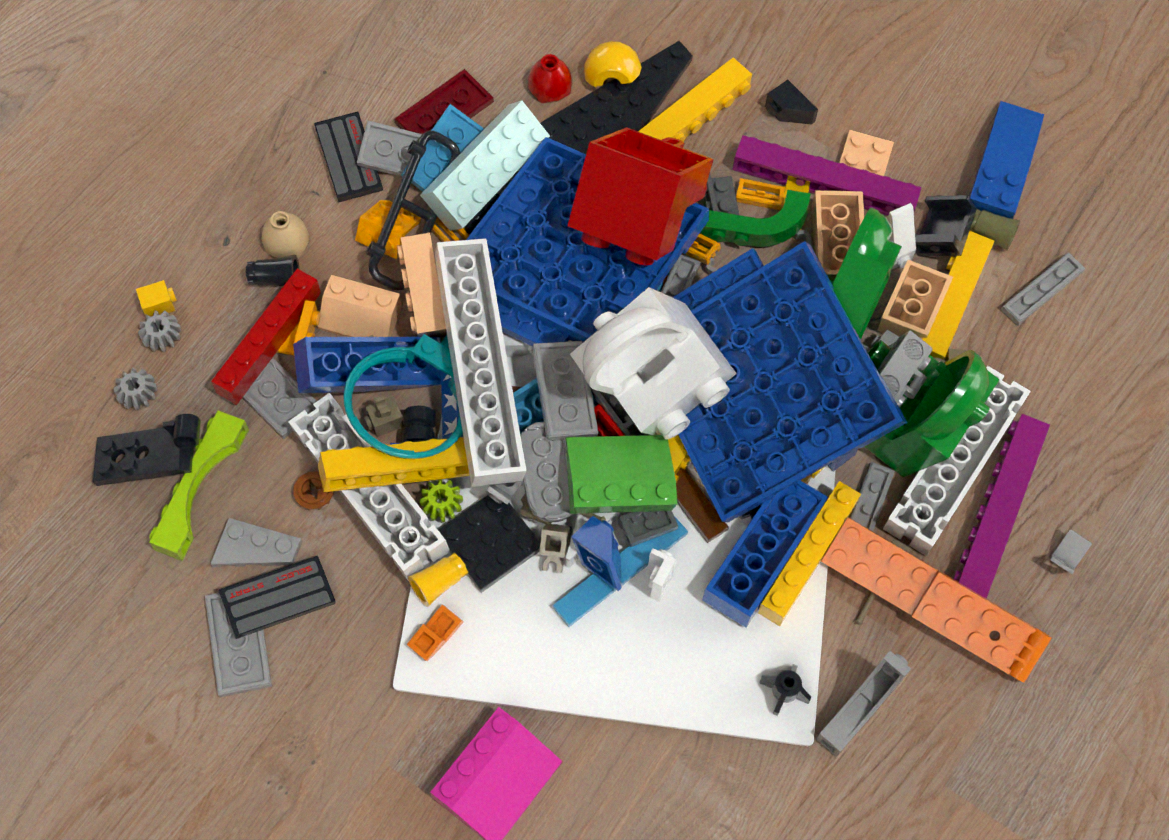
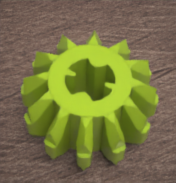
M438 479V485H434L429 481V490L422 489L421 491L423 498L420 499V505L424 507L422 509L426 515L430 514L432 521L436 520L438 516L443 523L446 520L445 516L454 519V512L462 510L460 503L463 502V496L459 495L460 488L458 486L452 487L453 484L450 480L445 485L442 479ZM441 498H446L445 502L442 500V503H437L438 499L441 501Z

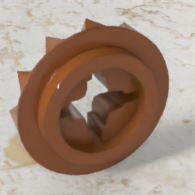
M312 471L303 474L297 479L294 484L293 495L300 507L307 508L309 511L312 509L321 510L323 506L330 503L334 491L323 492L319 472ZM311 483L316 489H321L317 492V499L312 494L307 495V493L311 492Z

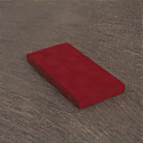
M463 69L394 118V121L400 129L423 134L433 129L449 104L471 119L492 104L494 97Z

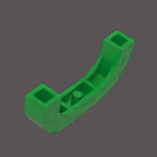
M787 190L783 208L776 215L769 218H754L709 210V221L700 234L716 242H731L739 246L768 247L778 245L796 235L804 225L809 211L811 193Z

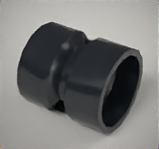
M418 405L407 407L404 410L403 425L406 428L403 429V442H421L435 439L433 428L436 425V411L433 408Z

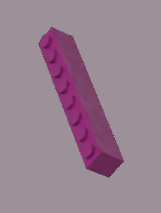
M742 135L732 168L734 171L785 186L788 175L796 177V184L799 186H803L806 181H810L809 193L815 194V191L863 192L864 209L869 210L872 207L887 216L891 211L910 203L913 206V211H915L922 188L912 183L898 181L888 176L874 174L864 169H857L844 163L833 162L820 156L809 155L799 150H792Z
M1021 414L1017 421L1013 420L1007 434H1010L1011 437L1009 442L1005 441L1001 448L1000 455L1003 456L1001 463L997 462L993 469L992 476L995 477L993 484H988L984 493V497L987 498L985 506L981 504L976 514V519L979 522L977 527L973 526L967 539L971 541L969 549L964 548L959 562L963 564L960 571L956 570L952 578L986 599L1050 424L1025 414Z

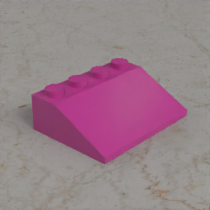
M498 707L430 793L436 802L484 840H503L562 764V760L521 723Z

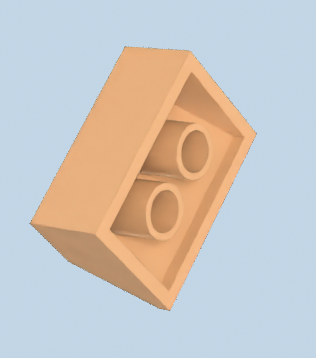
M907 260L883 313L878 331L885 333L888 329L900 337L911 330L919 338H927L953 277Z
M331 275L322 298L318 329L345 337H369L371 335L374 337H391L402 309L400 294Z

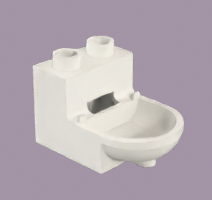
M649 287L618 314L605 312L598 316L593 322L598 331L570 353L592 389L614 395L641 433L662 435L665 439L675 437L688 427L690 420L686 414L697 405L702 403L707 408L722 400L730 391L726 382L737 374L685 303Z

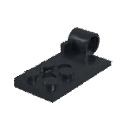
M180 414L175 417L174 421L163 422V428L97 437L93 483L101 486L192 473L193 447L199 444L200 418L193 414ZM149 450L145 458L139 459L143 451ZM121 454H125V457L120 462L116 463L117 457Z

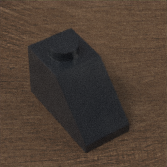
M788 79L767 94L765 107L768 113L775 116L780 122L815 123L818 108Z

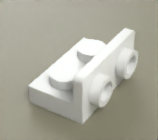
M652 549L648 563V569L653 571L648 586L651 588L650 598L660 602L673 577L676 562L672 554L662 549Z

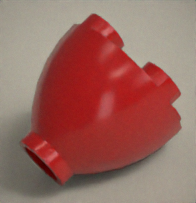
M547 54L532 66L528 76V87L538 102L559 101L571 94L573 83L570 69L557 56Z

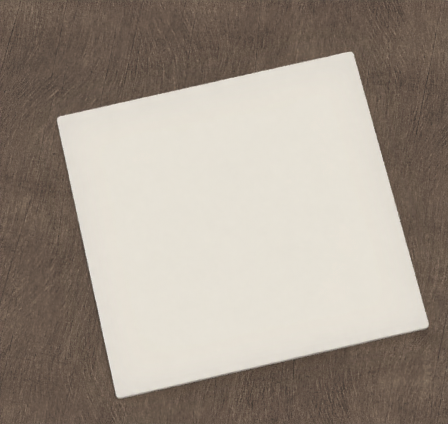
M529 353L521 357H507L512 386L523 387L537 378L533 354ZM442 417L437 440L442 439ZM691 461L685 470L713 505ZM827 465L814 479L811 477L807 485L829 497L834 490L835 471L833 472ZM470 476L442 479L444 485L447 481H452V487L458 486L460 488L459 495L463 496V502L460 503L462 510L454 512L455 518L490 494L486 490L489 485L471 487ZM430 480L434 485H438V480ZM516 482L503 483V484L506 485V486H512V485H514ZM522 482L509 503L541 542L542 529L546 524L522 516L520 513V509L523 506L521 498L525 494L524 483ZM441 498V501L438 499L437 503H442V500L445 502L446 498ZM677 503L676 507L672 510L673 515L686 528L688 534L667 550L676 559L673 577L660 602L650 598L651 588L648 586L653 571L649 570L647 566L626 582L619 591L616 590L572 626L568 627L553 609V605L594 573L581 564L580 559L569 569L566 566V557L562 558L564 564L562 573L557 572V564L555 562H549V569L544 571L542 567L547 556L539 555V552L482 593L466 575L461 578V581L440 595L429 607H426L417 597L412 587H410L393 687L396 691L811 746L814 742L828 565L820 562L781 626L758 614L757 611L747 628L702 601L706 587L751 522V517L741 520L739 516L730 522H726L729 529L707 543ZM430 514L426 515L431 526L434 525L437 530L453 520L449 516H445L446 520L443 523L438 516L436 520L432 521ZM572 514L563 521L552 522L551 524L572 526V536L579 514ZM618 518L611 526L614 529V538L619 544L617 546L619 553H621L630 545L623 529H620L618 525ZM448 551L435 562L428 558L422 564L426 569L442 558H447L451 553ZM443 604L464 622L431 659L426 661L412 650L407 643L423 624L426 625ZM793 664L797 665L796 673L800 676L802 687L809 693L811 700L809 704L797 699L789 703H783L778 716H776L773 712L778 700L774 697L772 688L759 683L761 677L777 676L782 671L790 670Z

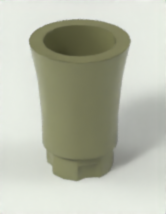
M977 209L970 231L994 240L995 244L1008 251L1018 230L1020 220Z

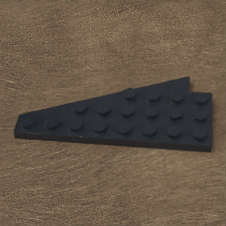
M679 40L642 62L641 72L633 82L621 84L615 78L542 121L540 124L550 135V139L584 154L587 153L589 142L626 127L639 131L652 119L692 62L693 55Z

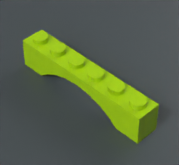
M217 411L216 415L208 421L207 432L204 438L199 440V444L195 448L196 453L192 461V473H185L181 482L175 485L170 503L166 504L162 510L161 521L150 533L149 543L155 551L183 561L194 540L191 529V510L198 487L205 476L218 463L239 451L249 431L245 420L221 411Z

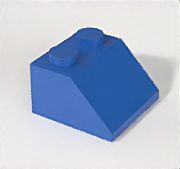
M592 516L571 536L581 564L615 590L619 591L622 588L621 556L617 547L619 544L613 535L614 529L607 521H600Z

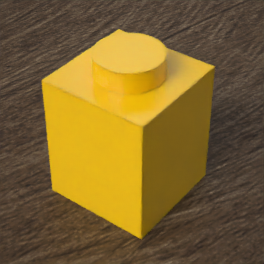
M164 280L136 289L145 315L152 317L155 310L158 311L159 315L164 311L168 313L175 311L173 302L177 301L174 290L172 287L167 288Z

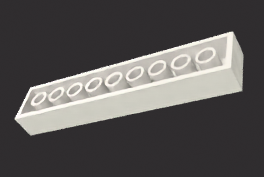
M474 239L437 242L435 262L471 487L520 482L525 476L526 465L487 240Z

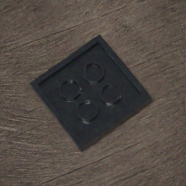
M489 495L438 529L447 542L449 552L451 554L456 553L462 559L468 571V577L481 593L540 552L541 542L512 505L504 502L500 504Z

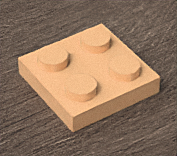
M849 130L840 163L884 176L894 142Z

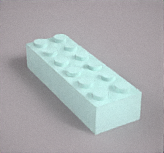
M523 101L509 104L420 196L450 231L462 229L526 163L545 137L549 138L550 135Z

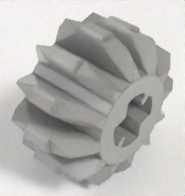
M156 310L152 317L145 315L146 321L140 322L141 330L138 331L144 346L150 347L154 352L159 347L165 352L168 345L174 348L175 344L173 341L180 340L179 332H181V326L177 323V318L174 315L170 316L166 311L159 315Z
M132 367L129 374L123 371V378H116L117 386L113 387L114 393L117 395V401L128 410L134 406L139 411L142 404L149 407L148 400H155L154 392L158 391L157 385L154 383V377L147 374L143 368L137 372Z

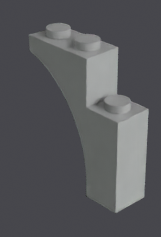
M889 651L854 695L820 732L816 740L837 757L909 673L911 668L908 666L906 659L897 653L894 654Z

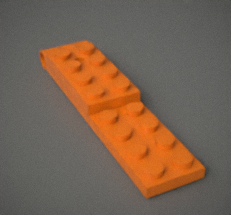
M847 517L821 561L1023 683L1027 680L1052 639L1043 631ZM998 631V638H990V632Z

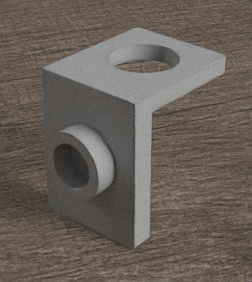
M523 480L516 482L512 486H506L503 483L489 485L486 490L490 492L489 496L496 502L508 504Z
M1070 529L1051 555L1050 560L1073 574L1076 566L1092 543Z

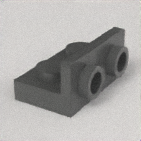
M709 174L705 193L707 201H705L704 207L709 208L711 211L739 215L732 176L711 178Z
M672 511L623 512L622 516L619 517L618 523L620 529H623L630 547L678 529V524Z

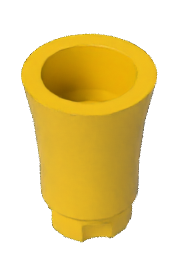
M453 553L428 568L408 576V581L420 601L426 607H429L440 595L461 581V578L466 576L468 571L462 559L456 553Z

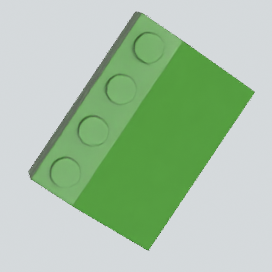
M662 435L566 437L570 514L672 511L676 507V478L668 439H665Z

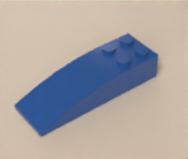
M1000 101L969 195L976 209L1013 219L1031 165L1044 114Z
M304 337L293 344L298 393L344 392L348 376L362 359L382 349L414 347L421 337ZM430 337L441 343L440 337ZM419 357L416 358L413 364L409 363V359H406V363H381L363 372L357 380L353 392L441 386V370Z
M801 480L771 496L772 499L762 504L705 589L702 601L747 628L757 613L761 603L829 498Z

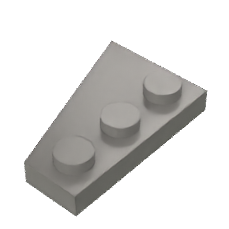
M229 518L210 565L212 568L225 565H235V567L258 564L262 566L291 565L296 560L302 540L301 538Z

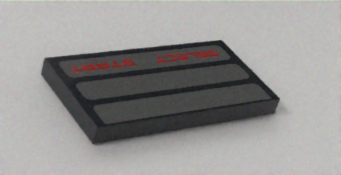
M359 112L315 122V129L338 203L383 191L378 171L357 165L365 132Z
M318 555L219 589L222 603L236 639L336 604Z

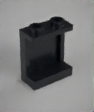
M968 195L927 196L925 203L929 211L921 233L915 234L916 254L918 256H961L977 210Z

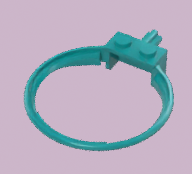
M423 334L414 347H392L376 351L362 359L351 371L344 388L345 412L354 430L369 445L391 456L418 459L434 456L447 450L461 437L463 431L459 412V419L454 432L439 446L422 452L393 448L381 443L363 428L357 416H355L352 406L354 386L359 377L368 368L388 362L406 363V359H409V363L413 364L417 357L451 376L448 386L451 387L450 390L458 405L447 335L441 343Z

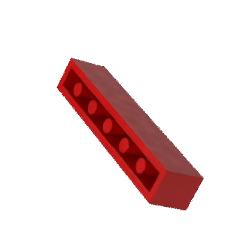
M298 268L212 379V385L218 395L235 405L240 402L300 322L305 300L315 302L321 294L316 278Z

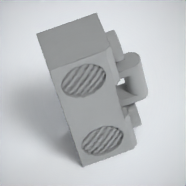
M911 330L897 339L877 369L899 407L905 400L903 394L913 399L925 382L926 376L918 370L922 371L929 364L931 359L928 356L933 350L930 345ZM911 377L914 378L910 386L906 385Z

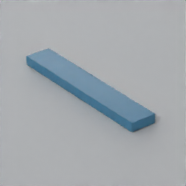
M676 517L677 530L632 547L628 546L620 553L622 586L648 566L652 549L667 551L688 534L686 528ZM592 574L553 605V609L570 627L616 590L598 576Z

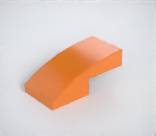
M442 604L428 623L420 627L407 645L424 660L428 661L452 637L464 621Z

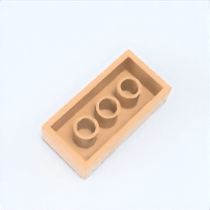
M815 191L812 202L813 250L831 281L835 280L857 230L864 219L863 192Z
M430 233L401 237L402 245H397L400 265H406V269H401L404 288H410V293L405 294L408 311H414V317H410L412 334L418 335V337H422L423 334L429 337H445L447 331Z

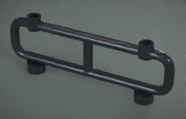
M426 131L420 136L418 142L413 140L409 145L407 153L412 156L377 243L372 241L366 251V254L371 256L368 264L371 277L392 290L406 289L404 288L403 279L395 281L383 275L378 270V264L385 253V246L400 209L403 208L425 220L421 234H431L437 219V215L431 208L430 211H427L405 199L420 159L426 151L427 142L434 140L450 150L451 158L447 167L460 155L457 144L436 131Z

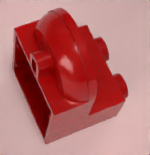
M627 127L589 142L568 227L583 232L581 240L588 245L608 248L610 243L627 249L625 257L628 260L641 265H652L654 260L657 261L674 250L686 208L705 196L706 184L714 159L684 149L685 143L682 140L672 137L660 140Z

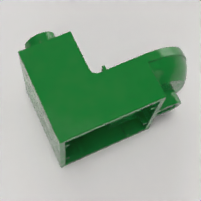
M870 207L859 226L834 282L830 280L834 287L833 290L860 340L891 276V270L902 248L901 245L889 241L893 231L887 218L879 210Z
M880 340L870 349L868 355L876 369L879 368L895 342L888 346ZM968 350L945 363L937 361L929 354L928 357L931 359L929 364L922 371L918 370L926 376L925 382L913 399L903 394L905 400L899 408L907 423L866 445L865 448L902 477L949 459L968 428L979 423L989 412L990 407L985 402L999 382V379L987 370L981 356L975 351ZM911 377L906 385L910 386L914 378Z

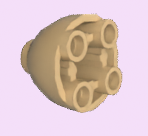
M278 211L265 222L262 228V243L268 255L281 258L295 254L299 258L309 243V233L305 223L299 217L289 212Z

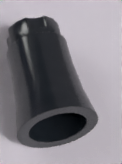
M294 254L281 258L247 262V282L249 285L284 286L296 269L300 270L298 258Z

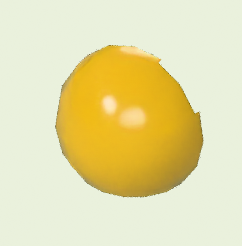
M609 41L599 44L591 50L584 64L585 80L595 88L603 86V82L607 78H616L621 84L633 82L639 76L642 67L637 53L630 46L618 41Z

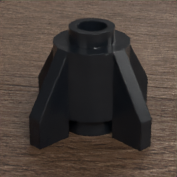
M793 664L790 670L782 671L777 676L761 677L759 683L772 688V693L778 700L773 712L776 716H778L783 703H789L797 699L809 704L811 700L809 693L802 687L800 676L796 673L797 665Z

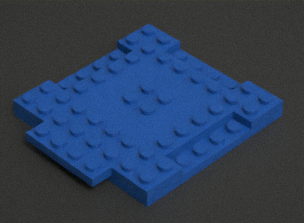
M545 137L466 240H487L502 332L530 346L537 343L568 342L569 340L582 341L583 343L598 331L593 325L598 316L605 312L618 314L648 287L654 290L658 289L682 253L686 254L709 221V208L697 203L687 207L674 250L657 261L654 260L652 265H641L628 260L625 257L627 249L610 243L608 248L588 245L581 240L583 232L568 227L586 154Z
M806 241L765 266L756 250L752 248L672 297L687 305L737 373L726 382L730 391L722 400L707 408L700 403L686 414L690 424L678 434L722 522H730L772 499L771 496L853 450L865 447L907 423L883 377L879 375L833 290L834 287L815 252Z

